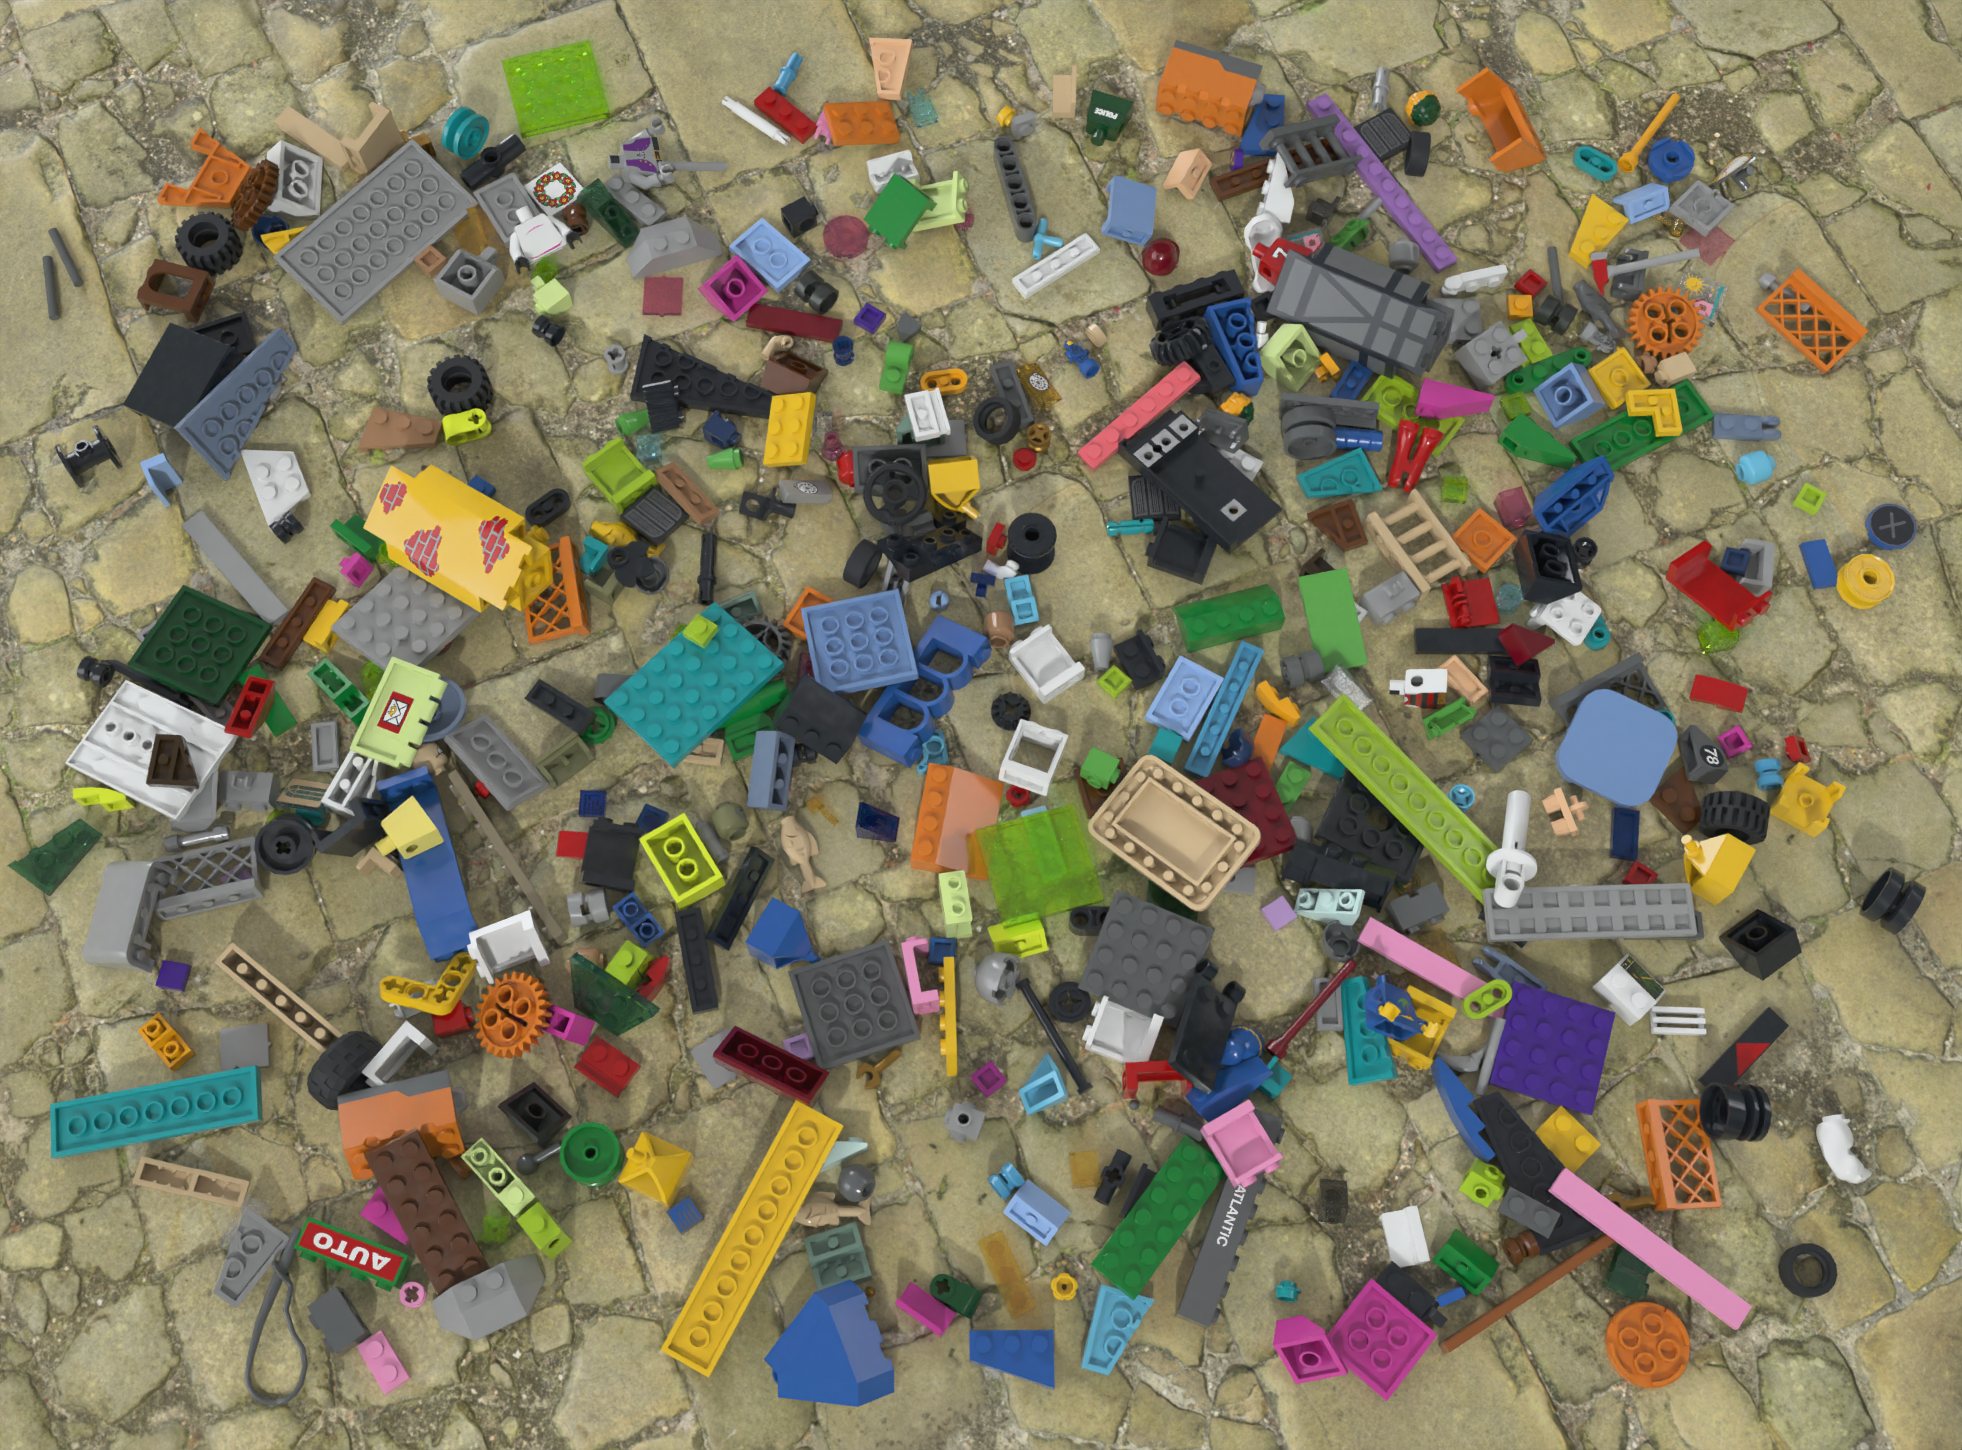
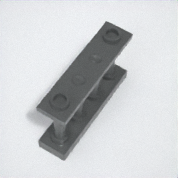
M1337 114L1270 129L1259 142L1263 151L1269 149L1277 150L1291 173L1290 178L1284 184L1285 188L1294 186L1299 188L1306 183L1342 174L1350 175L1357 170V165L1363 157L1362 155L1348 157L1334 134L1335 127L1340 123ZM1319 137L1328 140L1339 160H1331ZM1303 141L1311 143L1323 164L1316 166L1303 145ZM1286 145L1294 146L1306 166L1305 169L1299 170Z

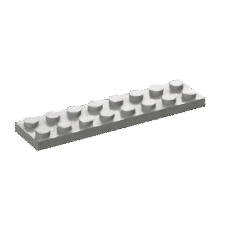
M1690 883L1524 887L1516 905L1511 908H1505L1496 903L1494 899L1495 888H1485L1482 891L1488 942L1688 937L1697 935Z

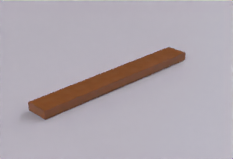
M1604 1233L1439 1343L1440 1349L1444 1354L1453 1351L1616 1241Z

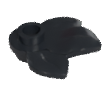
M632 541L625 547H614L608 552V565L615 570V578L623 586L634 588L636 578L648 577L655 572L652 562L645 557L649 548L648 544ZM617 557H623L624 561L618 563L615 561V559Z

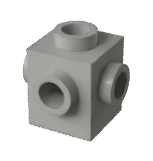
M962 1101L961 1104L955 1102L953 1109L948 1108L943 1123L947 1124L946 1132L950 1133V1138L965 1143L967 1139L977 1143L986 1113L976 1110L977 1106L970 1102ZM966 1120L967 1123L961 1124L959 1121Z

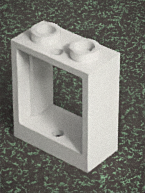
M1020 719L1002 762L998 780L1047 796L1065 751L1068 735L1059 730L1038 725L1036 722ZM1021 740L1056 751L1048 773L1013 761Z

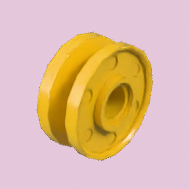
M1860 554L1853 557L1837 572V591L1845 602L1855 608L1871 609L1888 598L1894 591L1895 578L1893 571L1885 561L1872 554Z

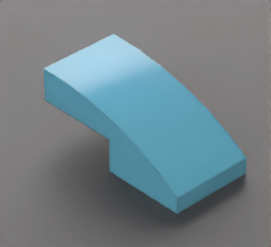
M1028 574L1004 579L1006 595L1011 614L1015 619V626L1039 621Z

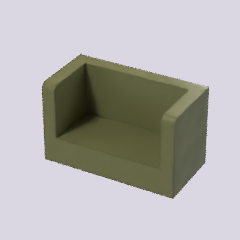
M611 544L608 548L609 551L616 546ZM617 557L615 561L620 563L624 561V558ZM608 562L604 564L592 582L586 579L583 583L589 594L611 606L625 588L616 580L615 570L608 565Z

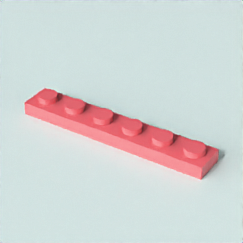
M1183 361L1077 452L1078 456L1094 472L1118 452V443L1124 438L1127 439V443L1195 386L1201 380L1200 376Z

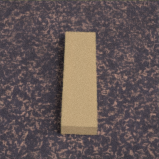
M290 106L274 120L275 125L340 171L344 172L350 166L340 141Z

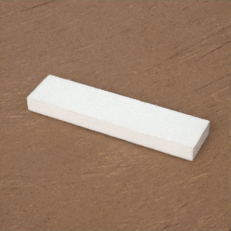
M1084 233L1012 278V284L1024 299H1027L1099 254L1100 248L1087 233Z

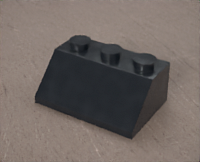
M1525 529L1513 549L1523 599L1533 603L1550 604L1581 592L1583 586L1571 540Z
M803 674L776 709L773 725L837 764L852 746L867 717V713Z

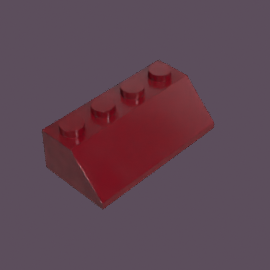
M737 1026L733 1027L712 1056L716 1064L728 1071L734 1072L750 1082L772 1091L776 1095H780L792 1102L797 1100L810 1108H813L820 1098L830 1072Z

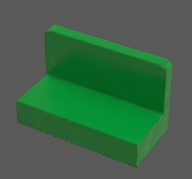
M354 514L345 524L335 519L330 525L335 535L370 563H373L387 548L386 541L363 528L366 521L357 514Z
M1456 1228L1432 1259L1434 1263L1475 1296L1493 1279L1500 1265L1498 1261Z

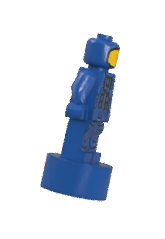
M1071 340L1065 341L1064 347L1068 350L1066 356L1069 359V363L1075 362L1079 367V371L1086 379L1095 376L1100 369V365L1093 358L1088 357L1089 351L1075 345Z

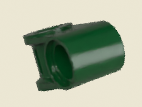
M947 1274L935 1276L930 1284V1293L936 1300L969 1319H972L984 1295L980 1290L960 1282ZM945 1280L948 1282L947 1288L950 1291L949 1293L944 1291L940 1295L937 1293L938 1287L935 1286V1283H941Z

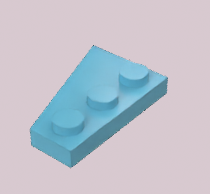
M1101 1284L1080 1368L1106 1376L1109 1375L1132 1334L1140 1325L1142 1318L1155 1299L1138 1295L1135 1300H1131L1119 1289Z

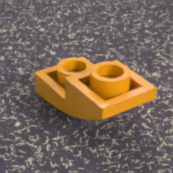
M1267 680L1259 683L1256 687L1255 695L1263 706L1274 717L1287 721L1289 727H1296L1301 718L1298 706L1294 702L1291 703L1288 697L1279 701L1277 690L1273 686L1270 687Z
M159 1012L137 1030L147 1044L158 1053L173 1072L178 1070L196 1054Z

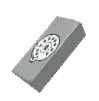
M779 480L783 503L828 504L833 497L832 491L825 481Z

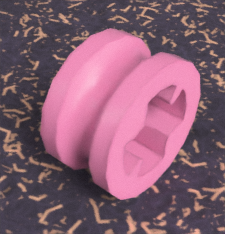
M408 1282L400 1290V1301L407 1307L418 1308L425 1303L427 1290L420 1283ZM417 1287L419 1289L417 1291L419 1298L417 1301L411 1299L410 1303L408 1301L410 1297L408 1291L410 1289L415 1291Z

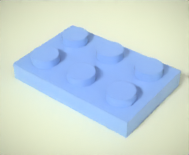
M763 218L729 245L730 252L738 255L755 274L777 293L811 265L809 257Z
M1180 655L1147 711L1144 720L1159 728L1176 731L1179 736L1183 737L1184 741L1189 743L1221 687L1224 678Z

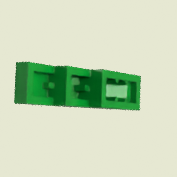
M325 658L310 670L307 675L359 728L371 702L333 663Z

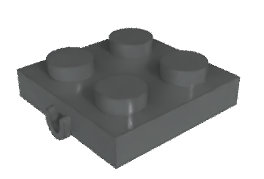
M1499 705L1463 732L1460 737L1473 751V756L1477 760L1482 759L1495 773L1530 746L1534 740Z

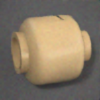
M422 742L420 746L414 747L418 752L411 765L413 769L426 765L433 779L440 776L446 770L444 765L448 757L436 742Z

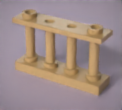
M1414 489L1407 499L1408 505L1384 518L1379 517L1377 512L1374 511L1367 515L1363 527L1397 574L1404 571L1421 593L1417 600L1419 602L1427 597L1431 589V583L1455 569L1463 577L1467 574L1471 564L1468 555L1459 549L1431 511L1426 498ZM1415 512L1422 523L1398 537L1393 536L1388 526ZM1429 531L1436 542L1412 556L1407 555L1402 545ZM1442 550L1450 562L1427 575H1421L1416 568V564Z

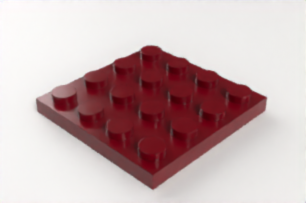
M1261 756L1248 761L1242 766L1231 767L1193 782L1259 829L1261 841L1240 869L1292 850L1297 836Z

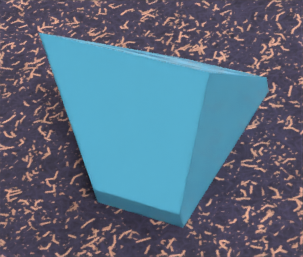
M1048 1052L1024 1087L1018 1090L1027 1115L1066 1102L1068 1097L1060 1072Z

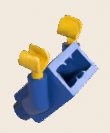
M1390 975L1379 976L1376 979L1377 986L1365 993L1363 1006L1366 1011V1026L1372 1031L1398 1042H1402L1417 1033H1423L1429 1038L1439 1039L1444 1031V1027L1439 1023L1431 1020L1428 1024L1427 1021L1417 1017L1409 993L1394 986Z

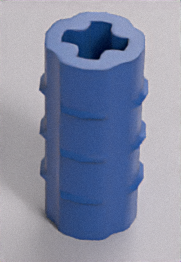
M1347 426L1335 428L1337 435L1336 449L1355 450L1361 447L1363 451L1380 452L1382 449V430H1372L1371 428L1359 429V427L1347 428Z

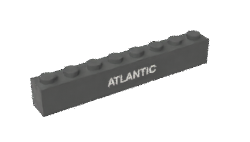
M1255 1109L1253 1112L1273 1145L1275 1143L1280 1144L1285 1129L1281 1128L1283 1119ZM1265 1171L1256 1175L1258 1180L1246 1188H1243L1242 1185L1234 1188L1228 1176H1226L1175 1315L1176 1317L1204 1329L1209 1328L1210 1324H1216L1221 1309L1217 1308L1220 1297H1226L1230 1283L1226 1281L1229 1271H1235L1239 1261V1256L1235 1255L1239 1245L1244 1246L1249 1231L1245 1229L1248 1219L1253 1220L1258 1205L1254 1204L1257 1193L1262 1195L1267 1179L1263 1178Z

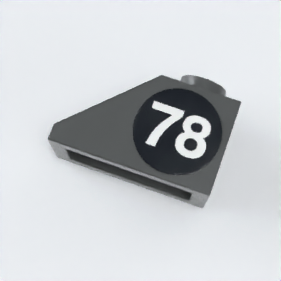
M1690 725L1678 738L1687 780L1714 785L1728 772L1723 750L1696 725Z

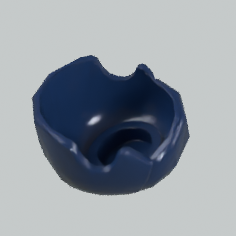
M263 214L262 217H259L258 223H254L251 232L253 239L261 247L269 250L262 242L261 235L289 230L290 225L278 215Z
M1239 728L1229 734V748L1221 749L1223 755L1221 762L1227 768L1244 765L1254 754L1255 745L1252 738L1242 728Z

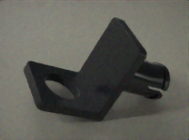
M775 487L772 488L767 497L744 491L739 514L765 521L768 515L772 513L792 519L797 504L783 503L782 500L776 499L777 488ZM750 499L757 501L759 509L757 511H750L746 507V502Z

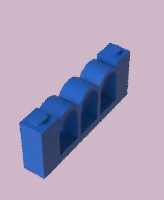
M938 615L914 648L913 654L918 678L943 688L942 694L937 699L929 702L921 701L909 695L908 693L918 679L888 685L868 713L857 735L860 742L864 746L911 768L913 763L918 761L924 749L922 744L926 743L934 734L935 721L933 718H939L952 709L955 702L953 690L965 687L974 675V667L979 669L990 658L992 648L987 637ZM938 651L963 662L957 671L950 674L940 673L927 666ZM900 705L924 716L922 723L910 730L901 729L889 723V720Z

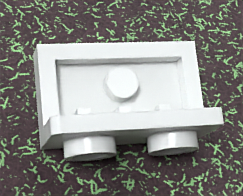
M910 150L867 161L869 179L876 194H880L884 190L894 173L905 177L907 180L916 179L920 183V175L913 164Z

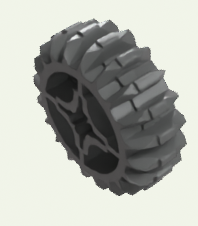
M757 615L754 616V621H749L745 617V624L742 626L752 635L759 633L754 637L783 662L784 667H787L788 662L786 659L791 658V651L789 650L792 648V642L788 641L790 635L788 632H785V627L783 625L777 626L778 622L775 619L769 622L766 615L762 621L758 619ZM771 637L778 642L776 652L769 646Z

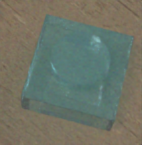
M660 434L636 436L637 459L639 462L662 460Z

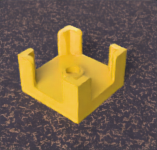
M1799 762L1788 771L1784 779V786L1779 789L1770 807V814L1815 838L1827 828L1830 822V818H1827L1833 804L1842 797L1846 787L1836 781L1832 782L1828 787L1805 776L1810 767Z

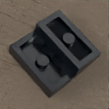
M1488 655L1487 682L1489 703L1540 707L1542 700L1539 687L1541 673L1538 659H1530L1517 666L1511 657Z

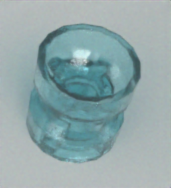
M1507 583L1501 587L1494 598L1497 611L1502 615H1511L1517 610L1523 600L1520 586Z

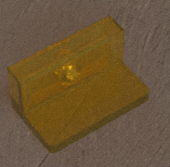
M474 206L466 209L469 220L458 224L454 228V232L460 249H464L477 256L489 244Z

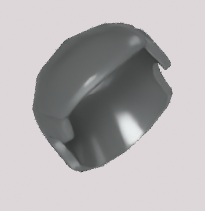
M651 556L648 559L652 562L655 572L648 577L636 578L635 584L636 589L646 595H655L662 592L670 580L669 568L666 563L655 556Z
M1339 921L1328 924L1321 935V949L1325 956L1333 961L1345 963L1349 959H1354L1361 945L1357 941L1359 936L1353 930V927L1351 925H1341Z

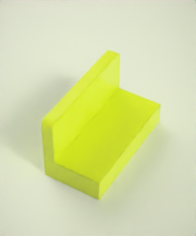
M1037 914L987 928L993 943L994 952L1010 953L1023 958L1048 951L1044 928Z

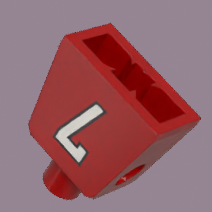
M1277 238L1270 247L1260 242L1257 243L1252 255L1261 259L1259 274L1276 286L1289 249L1312 258L1313 250L1291 241Z

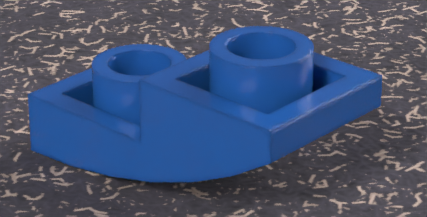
M633 891L612 906V909L643 948H646L665 933Z

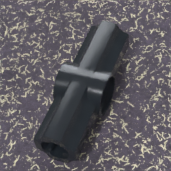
M511 134L496 147L483 149L480 159L459 174L460 178L470 190H475L489 178L501 176L505 172V166L526 151L525 145L516 134Z

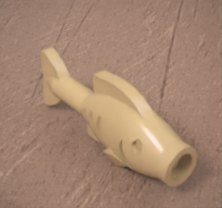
M795 816L783 818L780 821L782 825L781 842L783 850L790 857L791 866L800 865L805 879L801 887V894L826 887V883L822 879L814 876L809 863L810 856H817L819 854L814 837L796 821Z
M816 1192L805 1199L794 1221L817 1228L827 1224L839 1225V1217H858L861 1222L870 1225L871 1216L869 1210L871 1198L869 1197L867 1200L859 1202L858 1205L839 1206L834 1202V1192Z

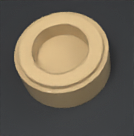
M1092 323L1086 328V334L1095 346L1101 347L1107 342L1105 334L1096 324Z

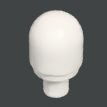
M1258 321L1257 328L1254 330L1258 340V353L1269 341V333L1266 332L1267 322Z

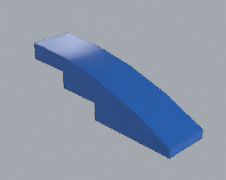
M1438 1057L1430 1067L1447 1113L1475 1157L1486 1163L1496 1154L1478 1134L1486 1126L1468 1106L1475 1097L1445 1062Z

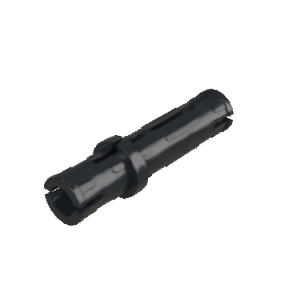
M705 533L701 535L700 575L697 577V583L699 584L698 603L703 606H710V604L714 603V585L717 584V577L715 576L717 535Z

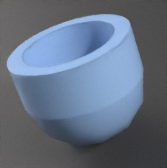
M941 590L934 591L929 598L930 607L937 612L946 610L949 606L948 595ZM937 596H941V605L936 604Z

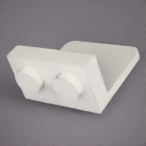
M1578 592L1550 604H1536L1529 613L1532 617L1527 625L1536 630L1546 624L1572 645L1578 646L1601 613V608L1583 593Z

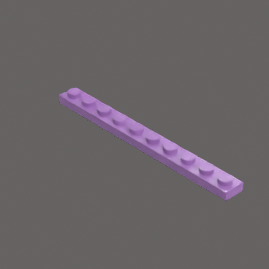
M1324 93L1307 102L1306 109L1314 119L1337 114L1340 123L1335 127L1334 134L1348 157L1362 155L1363 157L1357 165L1356 172L1376 197H1381L1382 205L1407 237L1419 246L1420 253L1433 270L1438 274L1456 264L1458 258L1330 97Z

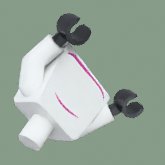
M528 206L515 211L521 224L514 227V233L510 236L509 252L519 275L521 274V267L528 268L530 272L531 264L565 248L567 245L566 241L571 249H575L573 241L578 240L580 243H583L579 233L572 231L566 224L553 216H546L544 213H541L534 217Z

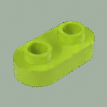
M1492 980L1464 997L1461 1003L1462 1012L1471 1020L1484 1018L1511 1000L1512 989L1504 980ZM1493 989L1499 991V998L1493 996ZM1472 1002L1478 1005L1477 1011L1471 1009Z

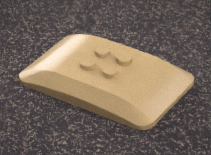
M1153 755L1143 756L1137 761L1088 824L1089 833L1093 838L1194 911L1206 910L1261 841V833L1254 824Z

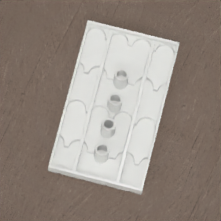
M125 680L65 764L179 822L189 810L190 804L195 797L204 789L207 780L218 769L226 753L232 749L238 736L224 733L225 726ZM156 734L181 735L186 739L198 779L199 789L150 787L146 784Z

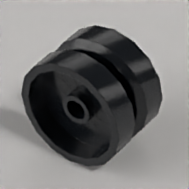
M288 812L277 815L261 828L255 838L254 850L257 860L266 870L274 874L290 875L298 873L311 862L318 851L314 846V839L310 833L317 828L310 819L301 814ZM288 841L291 845L287 846L284 842Z
M1890 867L1883 872L1869 890L1861 905L1859 914L1872 922L1881 918L1880 926L1895 935L1914 916L1925 896L1926 887L1915 880H1909L1905 883V875Z

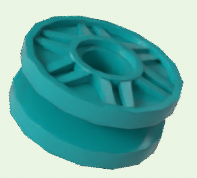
M468 106L455 110L443 128L441 139L443 147L455 153L456 156L463 160L471 159L482 149L489 133L488 119L479 113L476 114Z

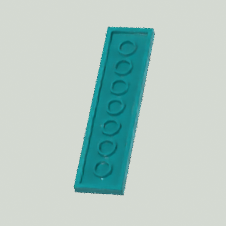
M254 1065L50 1104L51 1158H66L263 1121L260 1067Z

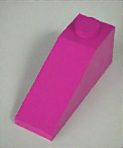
M1424 378L1419 389L1414 415H1419L1425 419L1441 420L1488 412L1495 395Z
M555 1004L548 1007L547 1012L552 1013V1016L547 1017L545 1022L549 1023L550 1026L543 1027L542 1030L564 1040L586 1046L596 1021ZM510 1014V1015L514 1016L516 1019L521 1020V1021L527 1023V1022L524 1021L523 1019L518 1018V1017H516V1016L513 1015V1014Z

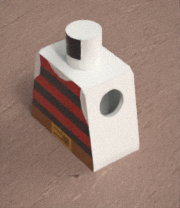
M1447 669L1406 670L1405 680H1390L1389 695H1404L1405 706L1439 710L1445 706Z

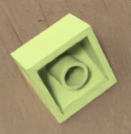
M1282 324L1259 351L1261 365L1266 373L1293 392H1298L1321 364L1319 357L1322 355L1302 324Z

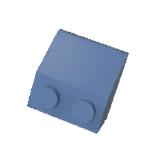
M1573 362L1533 389L1555 429L1586 419L1606 405L1585 366Z

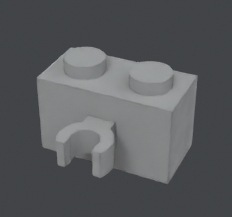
M1402 571L1363 594L1359 605L1368 611L1367 616L1375 627L1382 623L1388 625L1397 618V614L1402 611L1408 613L1417 606L1416 602L1421 593L1405 572Z
M222 770L217 800L229 811H241V808H245L254 812L265 813L267 810H276V800L278 799L281 781L274 773Z

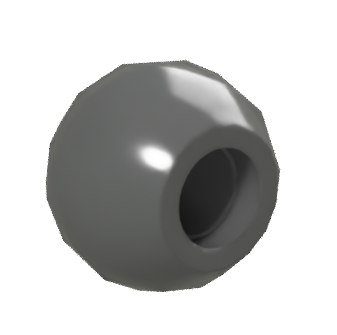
M853 1164L845 1167L840 1173L837 1182L839 1192L846 1200L851 1202L867 1200L872 1195L876 1185L874 1174L867 1166L862 1164Z

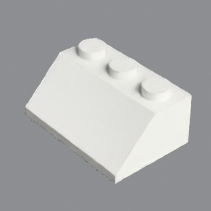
M280 140L267 152V160L278 165L280 169L278 173L280 175L277 179L278 183L274 187L276 191L271 195L272 200L265 212L274 216L278 215L284 220L316 219L320 217L323 158Z

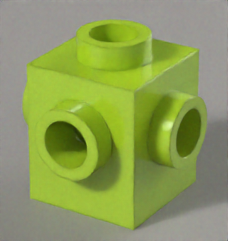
M1476 1157L1463 1176L1459 1191L1466 1194L1475 1203H1480L1487 1208L1493 1199L1498 1201L1505 1190V1187L1502 1186L1505 1175L1495 1166L1488 1165Z

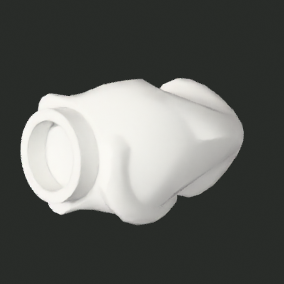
M1843 1114L1823 1117V1122L1816 1128V1136L1823 1156L1835 1176L1840 1180L1856 1184L1868 1179L1872 1172L1864 1168L1860 1160L1850 1151L1854 1143L1853 1134L1847 1125L1850 1119H1845Z

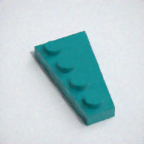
M1364 976L1345 979L1341 984L1348 1082L1352 1086L1399 1078L1387 1037L1368 1029L1366 1026V1011L1363 1002L1365 1000V993L1371 987L1368 978Z

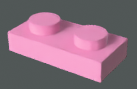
M383 1330L378 1331L357 1346L385 1395H388L411 1379L410 1374Z

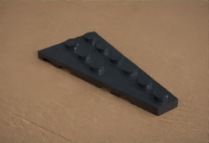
M646 334L643 337L630 394L631 401L645 402L643 385L672 380L675 382V385H679L682 398L678 399L679 407L711 412L717 410L720 413L769 419L772 396H776V394L757 385L747 384L737 379L733 374L717 370V367L685 352L680 353L671 349V346L665 343L660 344Z

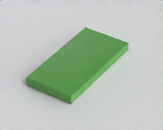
M1347 568L1298 577L1297 580L1312 649L1318 651L1323 663L1324 673L1367 665V657Z

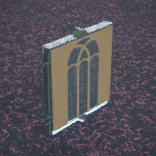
M291 778L285 788H281V794L276 799L275 804L277 806L320 812L324 806L321 800L330 784Z

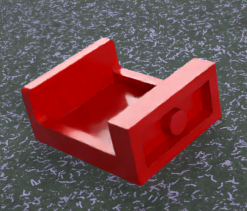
M1168 1060L1125 1062L1121 1072L1123 1099H1134L1138 1091V1082L1180 1081L1182 1096L1188 1094L1194 1085L1167 1064Z

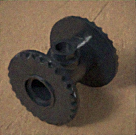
M98 425L93 426L98 439L92 442L86 440L77 442L74 446L75 450L69 454L60 444L55 446L65 469L80 488L86 486L80 474L93 468L95 465L111 459L118 469L123 467L114 446Z
M1031 512L1024 513L1012 521L1008 529L1007 558L1019 564L1017 571L1034 575L1050 567L1055 557L1054 545L1057 539L1056 528L1052 521L1042 514Z

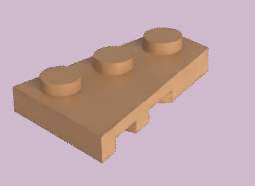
M374 406L358 449L360 452H369V449H382V451H386L396 447H406L407 449L437 447L443 431V424L441 421Z

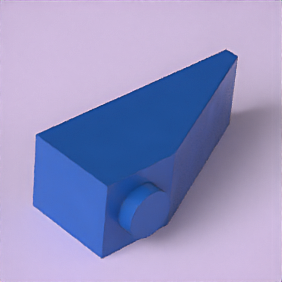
M1255 1056L1218 1072L1213 1092L1204 1094L1197 1087H1194L1185 1097L1209 1123L1237 1107L1273 1073L1258 1056Z

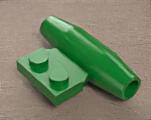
M783 679L766 683L718 728H726L725 741L734 762L754 754L756 731H777L773 725V720L765 712L780 704L789 694Z

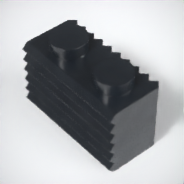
M672 380L643 385L651 432L653 434H660L684 429L683 423H686V415L684 409L679 407L678 399L682 398L679 385H675V382Z

